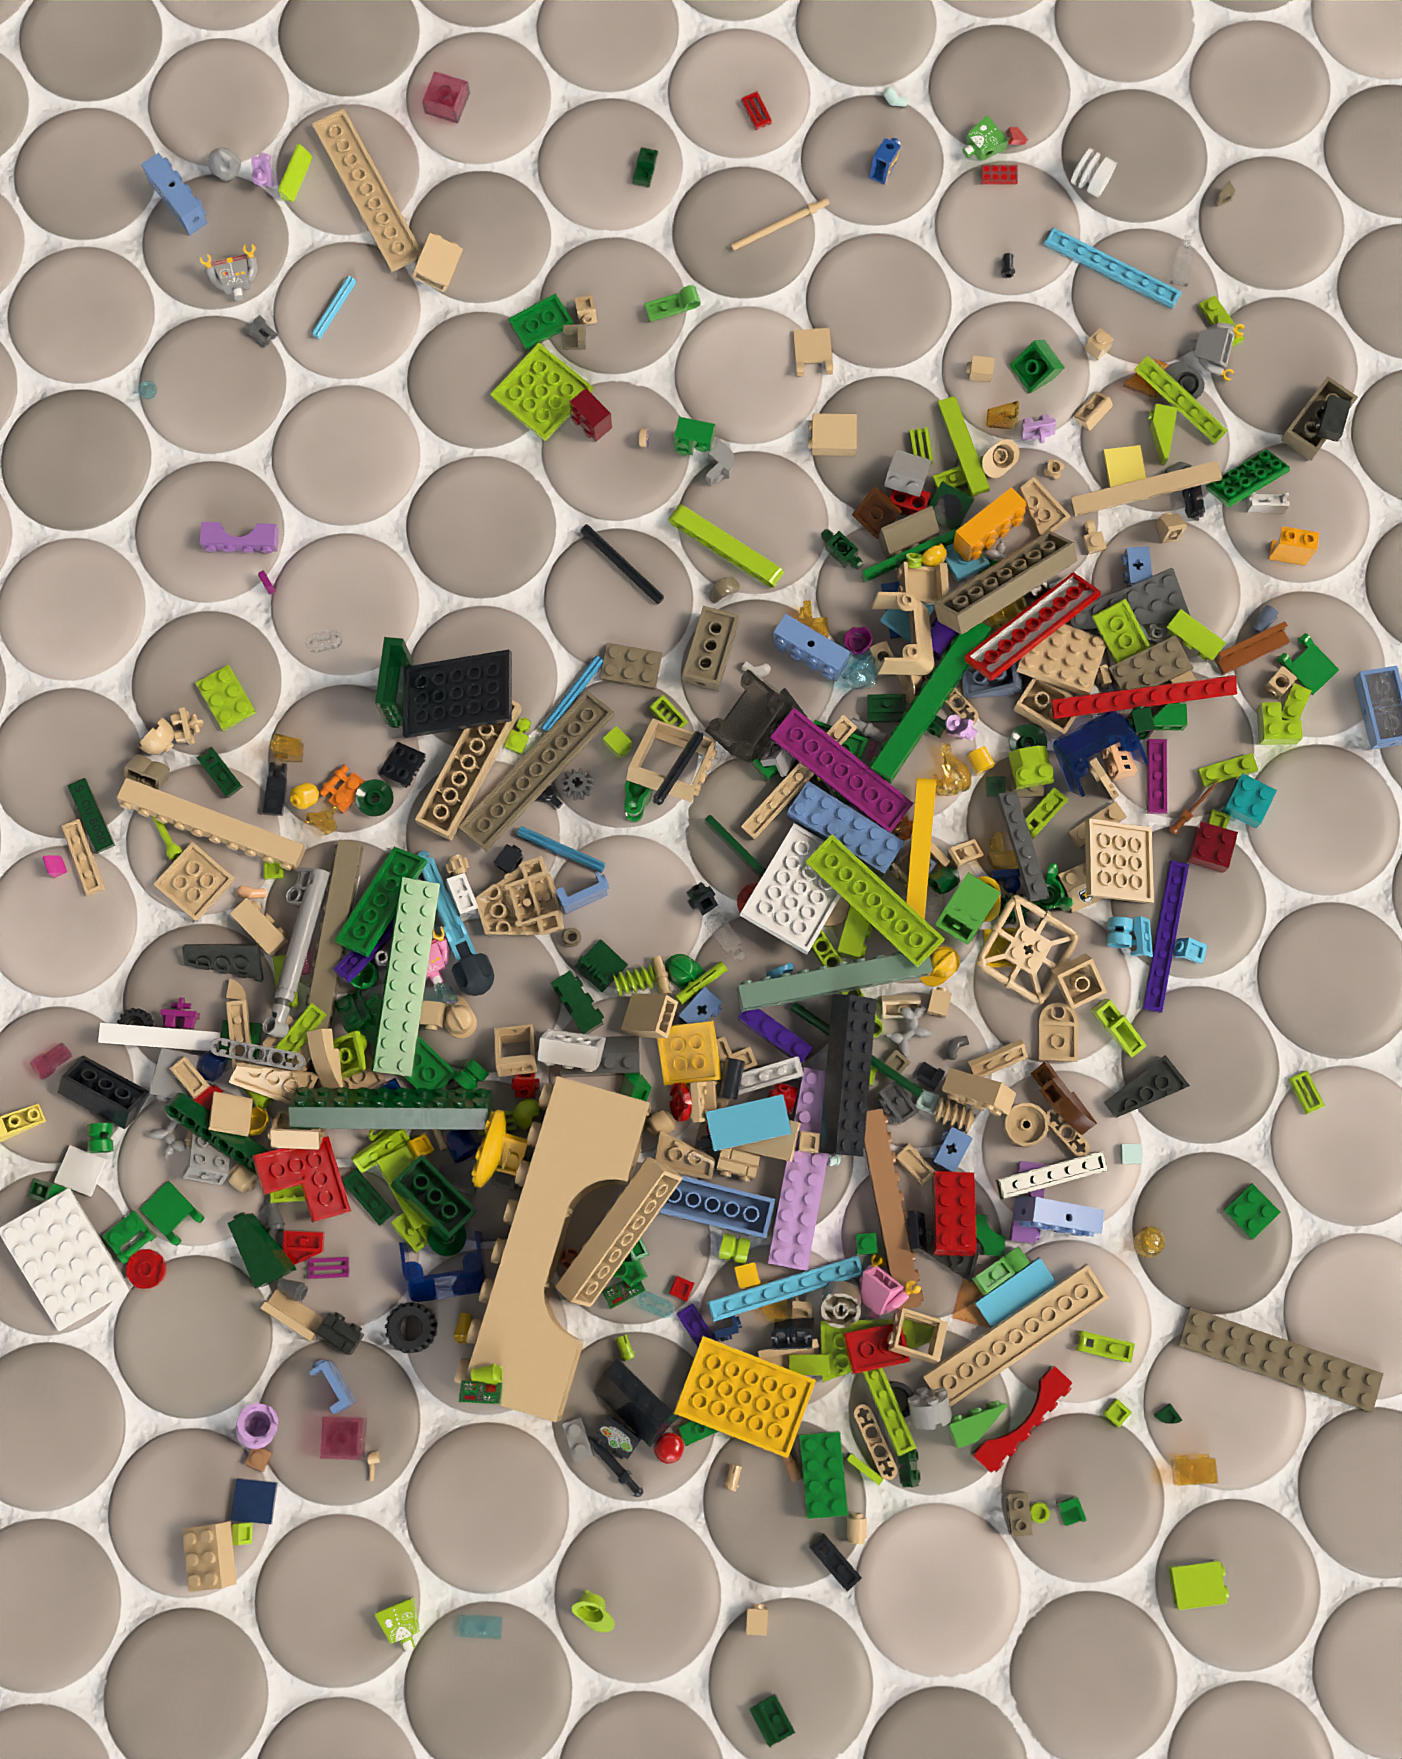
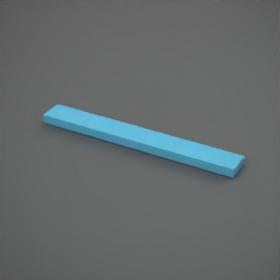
M1054 227L1044 242V245L1173 309L1182 293Z
M855 1256L707 1302L712 1321L714 1322L826 1287L831 1281H846L862 1276L863 1269L859 1257Z

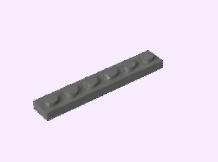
M1017 791L999 793L997 800L1028 900L1031 902L1047 899L1049 897L1048 890Z

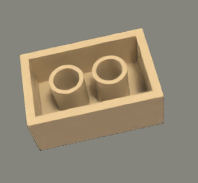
M1036 678L1032 679L1013 710L1060 740L1063 739L1077 717L1052 718L1051 699L1072 697V695L1055 685Z
M949 1068L942 1091L948 1094L947 1097L955 1100V1103L962 1106L969 1104L972 1105V1108L979 1111L987 1109L990 1110L991 1114L1001 1116V1114L1009 1115L1016 1093L1002 1082Z
M231 1521L183 1528L188 1592L221 1589L236 1585Z

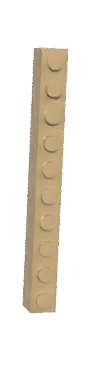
M128 778L125 779L117 796L120 806L126 810L134 809L145 817H149V815L156 817V820L166 824L169 822L174 824L173 826L179 830L187 829L198 837H202V835L209 837V840L214 843L220 844L222 842L227 844V847L237 851L240 849L251 857H262V860L267 863H280V867L285 870H296L306 851L304 844Z

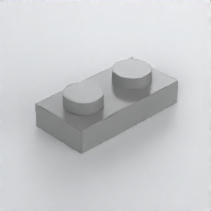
M582 1417L563 1423L574 1463L594 1457Z

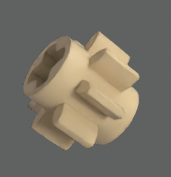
M455 855L448 859L449 864H446L445 867L449 875L457 876L468 873L466 869L470 868L466 857L462 859L461 855Z

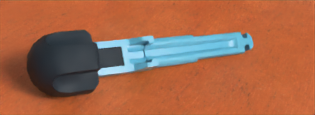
M423 850L418 853V856L425 858L428 863L424 867L422 875L425 881L440 884L436 911L457 961L452 967V974L461 991L472 996L483 995L493 985L495 976L492 965L487 955L476 953L466 927L458 914L450 893L444 885L433 857L427 858L430 854Z

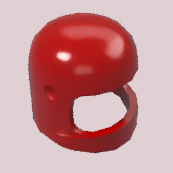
M672 1432L664 1433L654 1443L656 1458L663 1463H675L683 1455L684 1442L678 1434Z

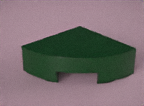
M1168 1403L1153 1415L1159 1421L1167 1424H1176L1182 1421V1418L1171 1403Z

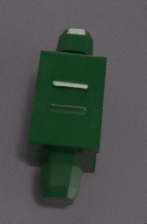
M829 529L823 530L821 538L826 543L825 550L844 568L850 564L851 567L859 570L863 566V561L858 556L859 549L840 531L833 535L834 533ZM837 546L846 548L847 553L846 551L840 552Z

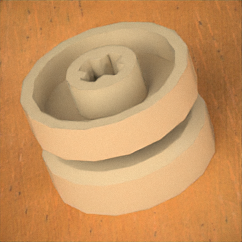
M1021 1103L1012 1107L1009 1115H1005L1003 1131L1006 1138L1012 1144L1019 1147H1030L1038 1144L1045 1138L1048 1131V1118L1039 1106L1032 1103ZM1028 1121L1029 1128H1024L1023 1122Z

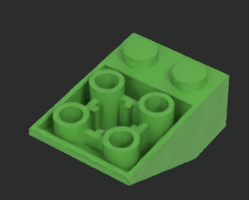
M968 872L935 925L969 945L1001 892Z
M995 1400L987 1403V1408L981 1409L976 1407L968 1410V1415L962 1416L957 1414L952 1416L951 1422L946 1427L953 1446L961 1448L977 1442L1008 1407L1007 1403Z

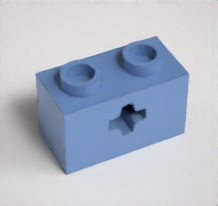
M1149 546L1127 547L1124 554L1121 555V563L1125 565L1123 581L1129 586L1152 576Z
M704 987L681 1012L679 1019L685 1024L708 1021L712 1016L716 1017L722 1011V1001ZM705 1007L706 1015L701 1014L699 1016L698 1008L703 1009Z
M951 1127L949 1131L945 1129L940 1138L943 1143L940 1148L936 1146L931 1157L934 1158L932 1163L947 1172H956L973 1138L954 1127ZM953 1145V1150L955 1151V1153L952 1152L951 1154H948V1149L946 1147Z

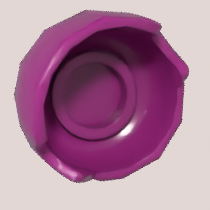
M865 626L852 627L845 633L843 639L845 649L853 655H861L867 652L873 641L871 631Z

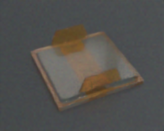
M965 1279L962 1280L953 1318L990 1328L974 1303L983 1296L975 1282L970 1283Z

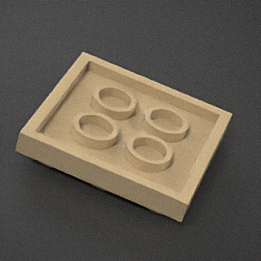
M192 842L153 885L198 922L236 879Z

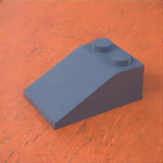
M1021 659L993 681H990L977 670L973 674L966 670L962 676L964 698L999 697L1023 693L1025 691L1023 674L1017 672Z

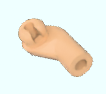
M243 885L238 888L237 895L242 899L266 898V889H254Z

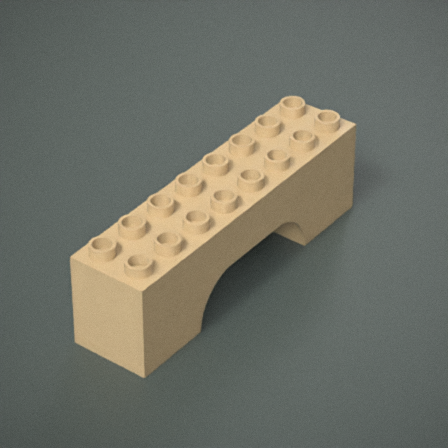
M559 1076L556 1078L555 1085L545 1083L543 1086L539 1106L542 1107V1110L546 1111L543 1124L535 1121L532 1123L527 1145L535 1149L531 1162L521 1160L515 1178V1183L523 1187L520 1200H509L503 1218V1223L511 1226L507 1241L497 1239L491 1257V1262L500 1266L496 1279L486 1278L483 1283L479 1302L488 1304L483 1319L473 1318L467 1335V1342L475 1344L472 1358H461L454 1382L461 1384V1381H472V1369L495 1363L501 1365L503 1380L499 1383H503L502 1402L496 1405L553 1422H557L562 1418L584 1344V1340L571 1335L561 1326L553 1313L550 1302V1287L571 1217L577 1204L591 1191L607 1185L628 1186L630 1179L633 1177L647 1130V1120L652 1113L649 1102Z

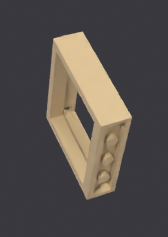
M652 718L629 765L626 780L658 790L666 776L641 768L654 738L685 748L694 732ZM703 736V740L695 752L705 756L692 785L677 780L668 795L692 802L694 796L699 795L701 789L699 784H704L707 775L705 771L709 772L712 765L711 759L714 760L717 754V750H715L717 740Z

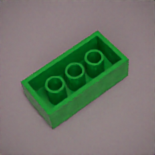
M840 1431L799 1434L807 1519L848 1516Z

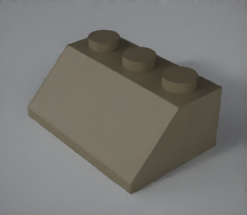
M933 507L925 508L881 528L878 542L887 559L939 536L940 531Z

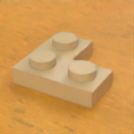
M725 1036L716 1039L721 1075L723 1074L726 1057L745 1061L743 1071L757 1066L750 1047L732 1054Z

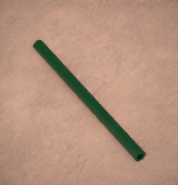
M797 1002L790 1008L792 1012L829 1036V1024ZM872 1055V1067L917 1098L924 1092L922 1088Z

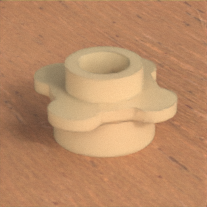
M1049 459L1043 473L1045 476L1049 475L1057 480L1061 477L1060 473L1064 469V464L1058 460Z

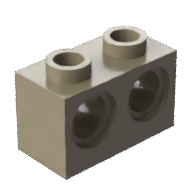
M1025 1491L1005 1493L1009 1535L1012 1537L1033 1535L1028 1493Z

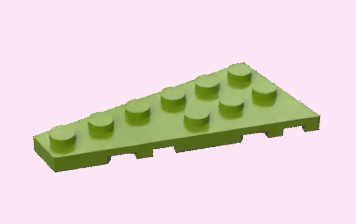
M892 1319L858 1320L848 1328H836L830 1326L827 1321H820L821 1355L830 1354V1375H822L823 1383L851 1372L842 1334L892 1324ZM903 1319L902 1328L907 1348L914 1349L930 1343L933 1332L932 1327Z

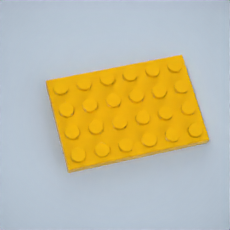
M703 1336L674 1413L788 1458L816 1380Z

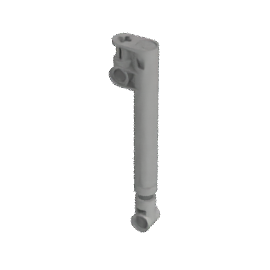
M297 867L298 876L296 883H293V886L286 892L287 902L300 909L274 995L277 1001L272 1006L270 1016L264 1020L262 1025L264 1033L278 1039L284 1038L289 1030L286 1023L290 1011L288 1006L289 1003L294 1001L330 875L329 872L318 868Z

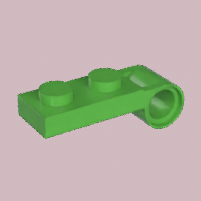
M688 285L683 287L680 293L644 304L649 321L653 322L695 309L701 305V301L696 287Z
M1018 1246L975 1276L973 1281L982 1294L986 1295L1030 1264V1261Z

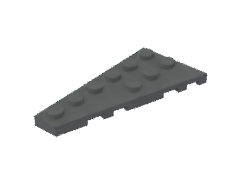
M1169 568L1096 599L1070 619V622L1075 629L1097 628L1091 616L1125 598L1139 625L1170 622L1179 609H1182L1188 615L1190 613L1174 569Z

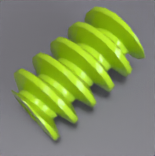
M651 964L648 965V971H646L644 966H641L640 973L636 968H633V974L626 970L625 976L621 972H618V978L614 975L617 991L620 996H623V990L629 995L631 988L637 993L639 986L643 991H645L646 985L653 989V983H655Z

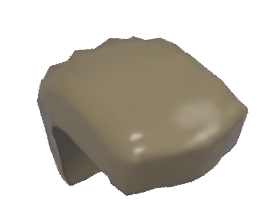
M733 577L719 580L714 584L709 594L710 600L713 603H717L727 595L736 593L740 589L738 581Z

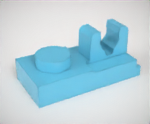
M1142 916L1134 917L1133 931L1136 940H1132V945H1137V949L1130 953L1133 956L1144 955L1153 957L1150 919Z

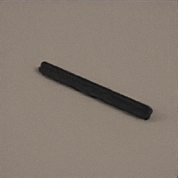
M588 524L581 528V533L656 604H660L664 600V595Z
M694 732L653 796L652 801L654 804L662 805L702 742L703 732Z

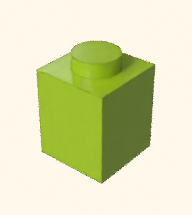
M617 726L603 737V743L618 759L622 756L626 757L632 751V741Z

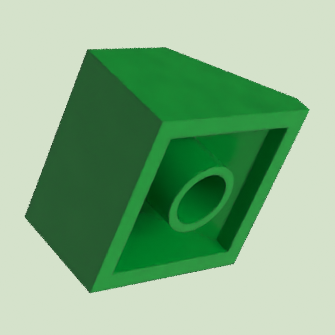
M1034 340L1009 364L1029 393L1049 383L1065 369L1045 340Z

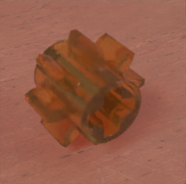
M904 816L894 828L895 836H901L902 841L910 840L913 820H908V816Z

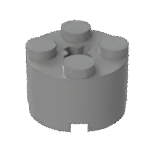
M921 1387L916 1390V1394L908 1398L912 1424H915V1428L931 1430L936 1429L935 1425L942 1423V1426H945L951 1422L952 1413L946 1388L928 1390L927 1387Z

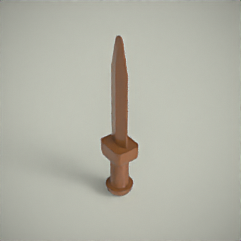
M1220 778L1207 789L1189 811L1185 809L1175 824L1170 825L1169 831L1172 834H1178L1179 829L1193 818L1191 813L1212 791Z

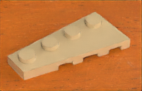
M236 1063L229 1077V1083L290 1104L295 1089L301 1087L312 1089L318 1079V1075L312 1072Z

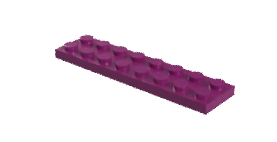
M795 708L770 737V739L890 833L914 804Z

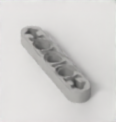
M216 1038L210 1044L211 1052L218 1056L289 1070H301L305 1066V1057L296 1052L225 1038ZM221 1043L224 1046H230L229 1050L220 1049L219 1052L216 1044ZM237 1045H242L244 1048L241 1056H237L234 1053ZM257 1048L263 1052V1056L259 1060L253 1057V1052ZM276 1052L282 1056L281 1061L277 1064L272 1061V1055ZM296 1056L297 1060H300V1064H296L295 1067L294 1063L286 1062L287 1058L295 1059Z

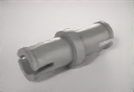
M855 717L851 720L857 726L855 731L862 733L863 737H870L883 744L887 737V732Z
M379 951L375 956L376 963L379 966H386L389 953L387 951ZM382 956H386L385 960L380 961Z

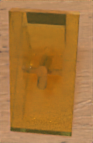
M1019 401L988 409L987 427L1015 430L1019 414Z

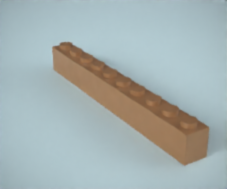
M882 1109L867 1111L864 1149L889 1276L904 1287L903 1291L906 1290V1283L908 1281H915L916 1283L912 1286L913 1290L918 1286L917 1282L920 1281L918 1269L914 1270L913 1262L916 1261L915 1252L910 1250V1230H906L905 1225L908 1217L906 1210H902L901 1203L904 1202L902 1190H898L897 1183H900L898 1171L894 1170L893 1164L896 1163L894 1151L891 1152L889 1144H892L891 1133L886 1130L888 1117L887 1113H883ZM922 1289L917 1294L911 1293L908 1295L909 1299L896 1310L922 1306L921 1302L924 1301Z

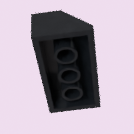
M84 1055L61 1076L58 1093L124 1130L137 1117L150 1094V1091Z
M618 1358L603 1373L594 1391L650 1448L678 1418Z

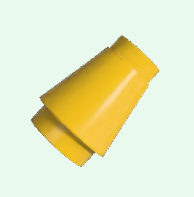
M460 1313L453 1336L455 1337V1342L469 1343L467 1342V1335L472 1323V1314Z

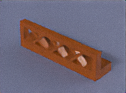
M1284 621L1219 652L1214 661L1222 675L1288 645L1290 640L1284 631L1288 626L1287 623Z

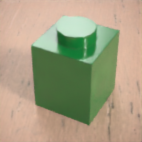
M876 1233L854 1235L856 1255L878 1253Z

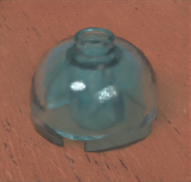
M869 653L868 658L866 656L861 657L848 668L851 671L847 675L845 672L842 675L844 681L852 688L863 689L867 687L870 689L877 683L875 679L879 675L877 672L879 664L873 655Z

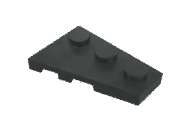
M926 1228L927 1254L972 1283L981 1244L976 1242L977 1251L973 1256L933 1255V1230Z

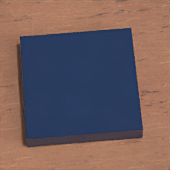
M237 1478L231 1521L273 1524L278 1482Z

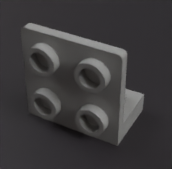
M193 1133L189 1163L183 1171V1178L222 1185L229 1174L230 1157Z

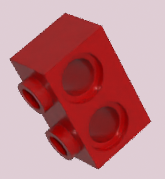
M893 489L890 500L902 511V514L910 516L927 507L930 493L922 491L920 497ZM895 498H902L904 501L899 503ZM919 503L922 507L916 508L913 504Z

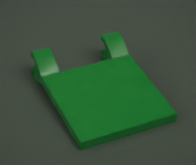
M1305 633L1298 638V642L1307 649L1293 662L1286 653L1280 655L1277 661L1295 675L1305 688L1311 690V695H1314L1339 669L1313 643L1311 637Z
M170 1181L140 1208L166 1236L169 1242L175 1246H178L182 1240L173 1230L188 1215L198 1223L205 1219Z

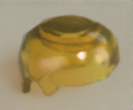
M1146 1226L1134 1236L1133 1245L1140 1256L1153 1258L1164 1250L1166 1239L1158 1228Z

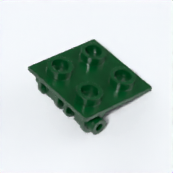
M600 939L585 956H581L578 959V963L574 967L599 991L603 992L615 980L614 975L617 978L618 972H622L628 964Z

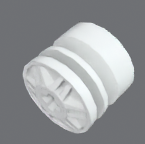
M1089 148L1078 161L1071 183L1076 185L1081 179L1079 188H1083L1088 182L1087 192L1098 198L1108 184L1117 162L1106 157L1099 163L1100 153L1097 152L1092 159L1094 150Z

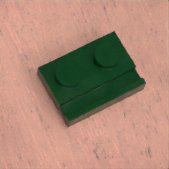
M867 694L868 723L902 722L900 719L906 710L905 694Z
M358 988L355 990V993H350L334 1003L347 1033H351L364 1025V1021L372 1019L362 992Z
M775 1693L749 1708L769 1748L795 1733Z

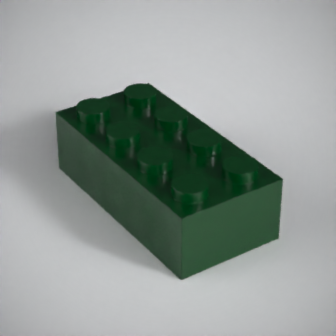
M422 1154L393 1180L390 1186L445 1243L478 1211Z

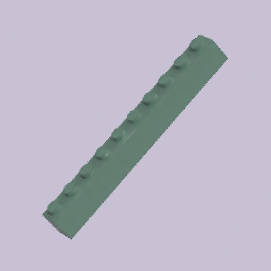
M898 951L892 953V956L889 957L878 955L874 956L873 960L866 961L865 958L855 960L852 964L841 962L831 968L820 966L816 968V971L809 972V969L798 971V974L795 975L784 973L778 975L779 978L771 979L769 976L760 978V981L753 983L752 980L743 981L736 989L741 1012L929 976L933 972L930 956L918 968Z

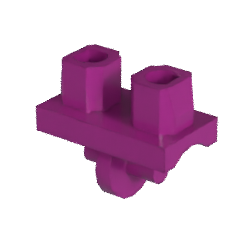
M179 997L178 1003H171V1008H177V1010L161 1009L160 1015L164 1017V1027L176 1028L177 1018L183 1019L182 1028L194 1029L196 1019L200 1020V1013H197V1011H186L185 1009H191L192 1004L185 1003V998Z

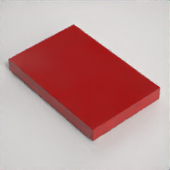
M894 1324L842 1334L852 1375L911 1362L909 1356L888 1350L889 1344L887 1340L890 1332L893 1331ZM901 1328L898 1345L907 1347L903 1328Z

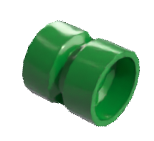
M471 1057L464 1064V1070L459 1069L452 1078L463 1088L476 1090L478 1087L477 1083L483 1082L489 1076V1073Z
M113 1123L87 1124V1136L90 1137V1140L87 1141V1153H108L114 1151V1140L110 1139L113 1135Z

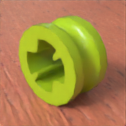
M908 553L905 562L908 563L909 568L917 569L921 567L923 557L916 553Z

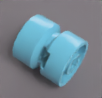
M1109 917L1107 929L1110 933L1107 934L1106 945L1113 948L1132 947V935L1129 932L1133 930V919Z

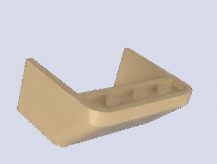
M878 592L871 608L908 611L912 643L903 648L902 658H884L877 671L878 674H929L934 667L928 608L907 592Z

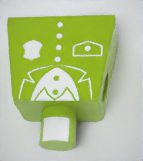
M414 1597L375 1613L376 1619L391 1644L400 1641L404 1652L416 1647L412 1635L420 1631Z

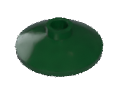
M1032 724L1018 726L1012 732L1009 739L1011 751L1026 748L1024 742H1029L1030 747L1046 746L1047 748L1045 733L1042 729Z
M371 779L359 786L355 800L357 807L362 813L371 817H377L390 810L394 801V795L391 787L386 782ZM378 797L379 800L378 802L374 803L372 802V798Z
M464 1226L446 1243L431 1227H429L427 1232V1241L430 1248L441 1256H453L459 1253L465 1246L467 1239Z

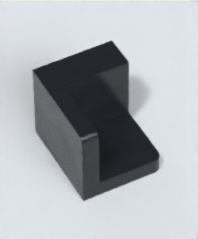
M923 1062L914 1079L935 1090L946 1071L941 1068L936 1069L930 1064Z

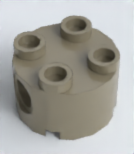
M831 1281L824 1289L821 1315L830 1326L848 1328L852 1323H856L861 1315V1294L858 1286L845 1281Z

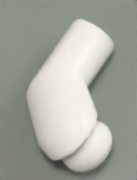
M745 662L742 670L757 679L767 676L771 667L767 663L754 667L750 663Z

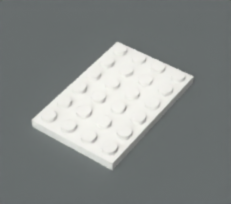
M794 823L740 913V916L807 955L838 902L840 895L805 862L825 841Z
M70 1188L0 1227L1 1238L58 1332L130 1291V1287Z

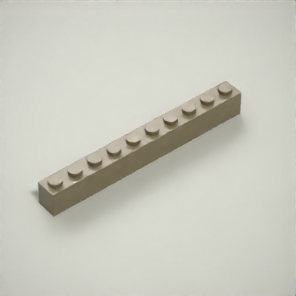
M338 840V845L334 846L333 855L335 856V862L331 864L330 874L332 878L331 882H328L326 892L329 894L328 899L323 904L325 916L320 921L319 929L322 932L321 937L316 942L318 953L317 957H314L312 967L315 968L314 975L310 976L309 987H311L310 995L307 994L305 1002L306 1006L313 1003L327 1014L316 1030L331 1029L335 1009L334 1003H336L340 976L333 969L344 959L346 949L338 945L334 940L353 911L364 846L359 842Z

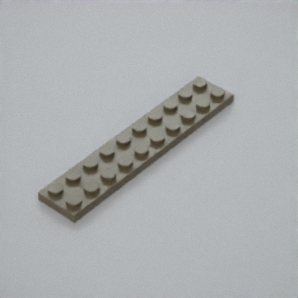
M587 690L458 826L459 829L487 852L615 716L614 711Z
M1192 1307L1188 1309L1178 1343L1180 1347L1369 1412L1374 1411L1384 1374Z

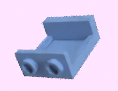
M599 871L595 872L597 884L567 897L563 887L556 890L566 914L608 896L607 889H609V884L604 874L600 876Z
M325 1359L312 1365L313 1370L309 1371L310 1375H318L323 1372L339 1399L337 1403L329 1407L332 1414L341 1413L357 1403L333 1361H326Z

